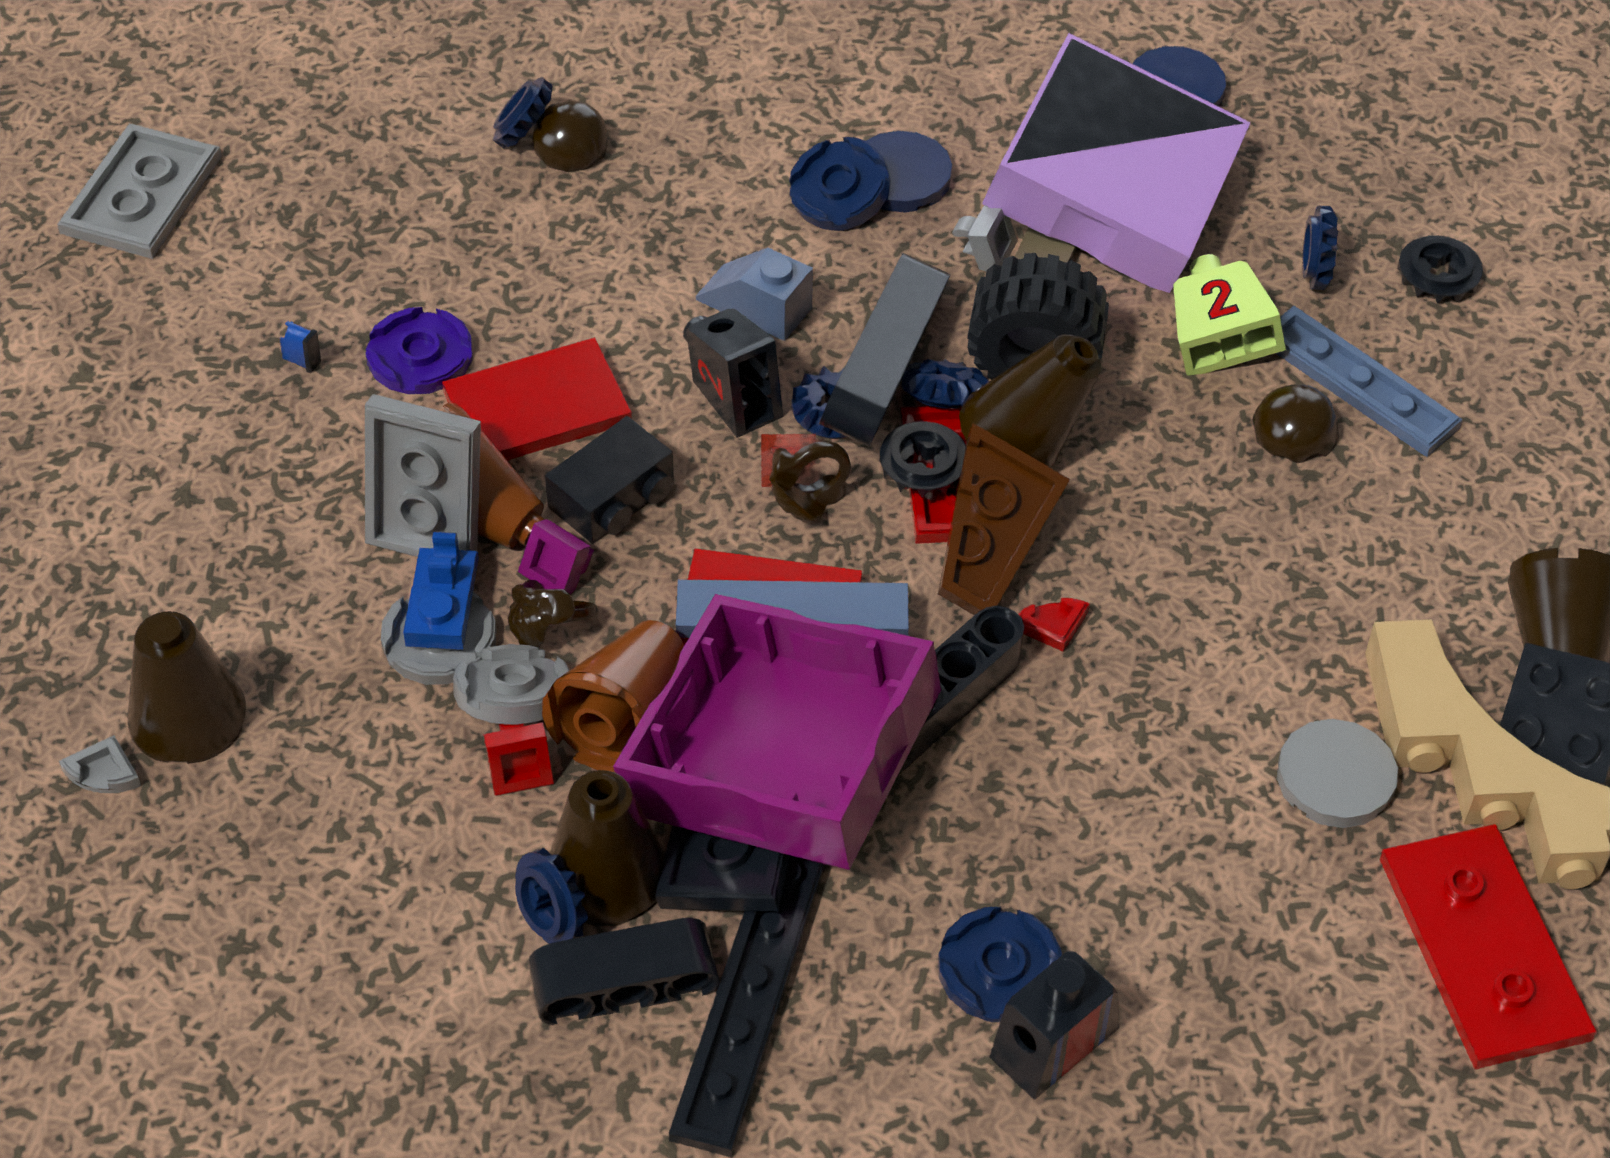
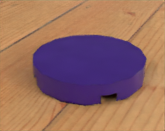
M423 307L407 308L389 314L374 326L369 335L370 341L366 346L367 365L375 380L390 390L408 395L430 394L443 389L442 381L465 375L472 362L471 334L464 322L448 311L436 309L437 314L431 312L423 313Z

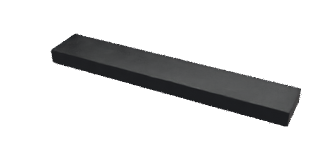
M791 855L779 911H744L669 1131L670 1142L732 1157L826 864Z

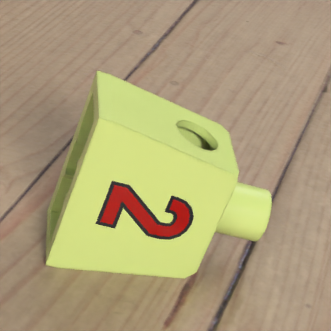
M1212 254L1202 255L1191 263V275L1179 278L1173 284L1177 335L1187 375L1209 373L1286 350L1278 309L1247 262L1237 261L1222 266L1217 256Z

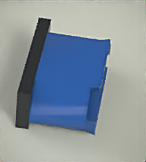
M287 321L285 325L288 328L285 337L280 338L282 357L284 360L306 368V372L312 373L321 362L318 332L314 329H306L292 321Z

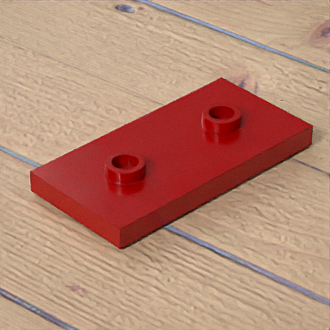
M1496 824L1382 850L1379 860L1475 1070L1593 1041L1597 1031Z

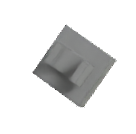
M984 205L977 218L972 216L961 217L952 231L954 237H967L969 239L962 252L973 255L978 268L983 271H987L994 264L1002 266L1003 259L1010 257L1017 243L1011 220L1003 214L1002 208H989Z

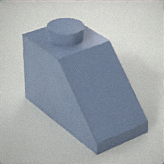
M765 248L723 264L696 295V300L719 311L736 309L766 333L785 341L812 309L813 268L775 250Z

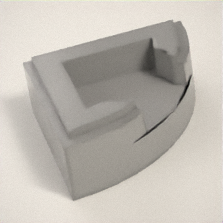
M114 735L59 761L62 771L69 780L89 791L119 793L141 786L138 775Z

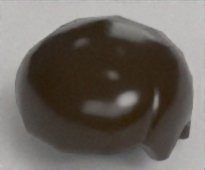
M566 100L551 104L538 118L536 125H534L532 134L534 151L549 168L564 172L582 170L593 164L595 160L602 159L606 154L608 141L606 124L600 113L588 103Z
M1285 385L1271 391L1261 401L1252 418L1257 443L1269 454L1279 457L1284 456L1295 463H1302L1307 457L1316 453L1326 457L1333 450L1339 438L1338 421L1330 399L1309 385Z

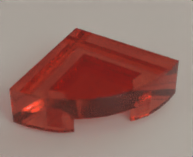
M761 434V487L772 486L769 479L772 471V458L776 449H786L794 455L801 448L816 442V434Z

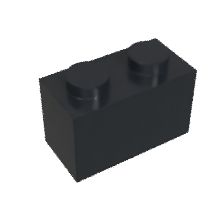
M626 416L545 475L548 508L591 544L596 543L608 533L616 535L628 525L634 513L648 503L658 504L669 494L674 484L673 451L629 416Z

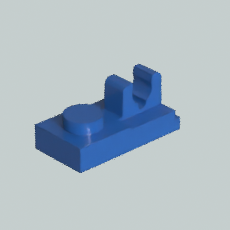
M433 532V548H419L403 631L405 646L463 650L479 560L478 552L459 550L457 533Z

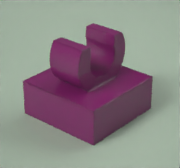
M545 519L534 523L518 572L530 580L538 581L544 589H564L571 595L576 590L581 574L585 573L588 569L594 550L587 543L550 520Z

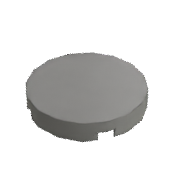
M474 592L463 650L406 647L403 631L410 597L404 601L403 596L392 604L382 621L381 645L389 665L404 678L424 685L453 683V676L458 664L464 659L467 664L473 661L476 663L482 659V657L477 658L478 655H476L475 659L476 652L487 647L496 646L497 629L495 618L491 610L489 611L483 605V599Z
M516 644L487 647L475 653V659L476 655H478L477 658L482 657L480 661L476 663L473 661L467 664L464 659L457 665L453 676V695L459 708L480 720L511 725L538 722L543 720L542 705L546 693L559 677L570 670L566 662L556 656L555 662L545 658V650L538 647Z
M1337 719L1309 722L1292 732L1280 751L1277 781L1283 797L1292 807L1295 804L1299 810L1306 813L1307 818L1321 825L1339 828L1364 825L1375 819L1378 813L1389 805L1397 787L1398 766L1391 749L1376 733L1355 722Z

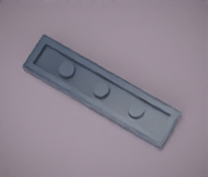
M1296 306L1291 307L1280 316L1286 350L1276 353L1278 356L1425 457H1428L1460 429L1463 419Z
M678 579L676 632L680 638L690 637L715 594L791 610L799 615L821 622L856 624L908 636V583Z

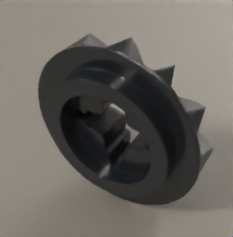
M1438 235L1420 237L1408 243L1400 254L1397 267L1402 272V285H1413L1416 297L1426 293L1434 295L1437 304L1445 296H1449L1459 303L1465 293L1474 294L1483 273L1482 262L1471 247L1457 239ZM1447 262H1450L1448 273L1442 272L1437 276L1430 272L1431 268L1437 269L1441 265L1444 266Z
M919 421L899 426L886 436L880 448L879 462H881L883 467L884 479L896 481L900 492L908 488L916 489L922 498L928 490L935 489L945 495L950 484L959 483L966 444L956 432L938 423ZM915 452L925 460L933 459V468L926 467L922 462L914 464Z

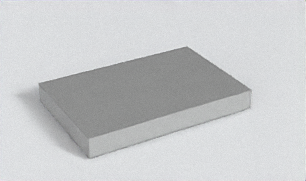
M129 123L58 222L59 233L153 259L222 157L220 147Z
M372 394L365 403L366 544L418 557L419 548H433V532L457 533L459 550L477 551L481 421Z

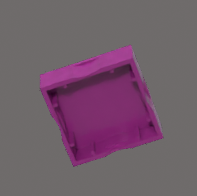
M715 594L680 652L679 661L672 678L663 691L648 706L613 765L614 771L628 782L647 819L850 870L941 691L934 641L856 624L821 622L804 617L791 610Z

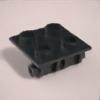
M1525 643L1500 726L1536 754L1579 777L1606 785L1610 772V663Z

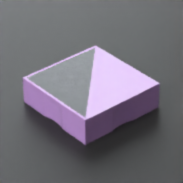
M1068 33L1009 146L982 204L989 208H1002L1005 216L1048 237L1077 246L1098 259L1102 264L1151 288L1170 293L1173 284L1177 281L1191 257L1251 122Z

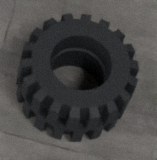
M1026 253L1023 259L1011 256L1003 259L1002 266L992 265L987 269L986 277H981L977 284L967 336L969 355L975 356L974 364L979 370L988 371L987 377L992 380L1063 334L1079 336L1088 340L1097 350L1101 362L1109 302L1106 301L1107 293L1104 286L1097 285L1098 278L1091 271H1080V264L1072 260L1067 263L1060 261V256L1051 254L1044 258L1038 257L1036 253Z

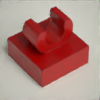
M543 722L524 726V724H499L500 731L483 734L495 796L554 784Z

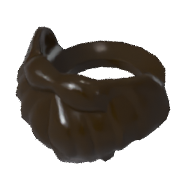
M830 441L814 442L801 448L794 455L786 449H776L772 458V471L769 480L772 483V492L778 505L786 513H791L796 519L816 521L824 513L828 512L826 506L837 503L843 497L844 483L849 477L851 462L846 450L839 444ZM828 457L835 459L839 463V470L836 476L826 475L808 485L796 483L804 467L816 459Z
M527 580L523 584H518L512 588L511 596L513 603L510 605L508 623L510 631L520 645L540 648L544 642L545 633L549 625L589 619L595 615L596 605L586 601H575L564 589H543L538 581Z

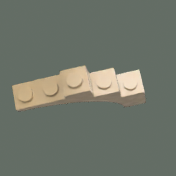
M1432 619L1374 622L1365 654L1385 743L1391 749L1397 766L1410 767L1415 772L1426 773L1434 771L1442 765H1450L1464 825L1483 824V826L1496 824L1498 830H1502L1515 825L1517 822H1523L1539 884L1559 883L1565 889H1579L1588 886L1593 881H1599L1606 863L1610 859V787L1579 777L1536 754L1498 725L1468 693L1447 660Z

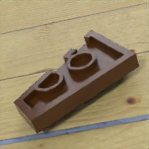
M973 423L968 433L938 595L973 615L986 607L997 606L1070 479Z

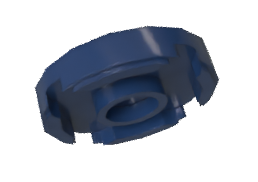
M1163 46L1146 51L1133 62V65L1216 106L1221 105L1226 90L1225 73L1214 59L1201 51L1184 46Z
M900 130L880 133L866 140L883 155L891 178L888 198L881 209L903 213L917 211L918 206H924L929 203L930 207L939 202L949 190L952 162L947 150L936 140L917 132Z
M842 137L843 141H837L832 144L830 140L817 143L801 155L791 170L789 179L791 185L790 197L795 210L806 222L824 230L844 231L862 225L879 212L888 198L891 178L883 155L871 143L856 137Z
M984 907L964 914L947 929L938 954L939 980L949 999L964 1012L989 1022H1000L1005 1005L1010 998L1044 971L1052 962L1061 957V948L1051 929L1032 914L1017 910V914L1001 912V907Z

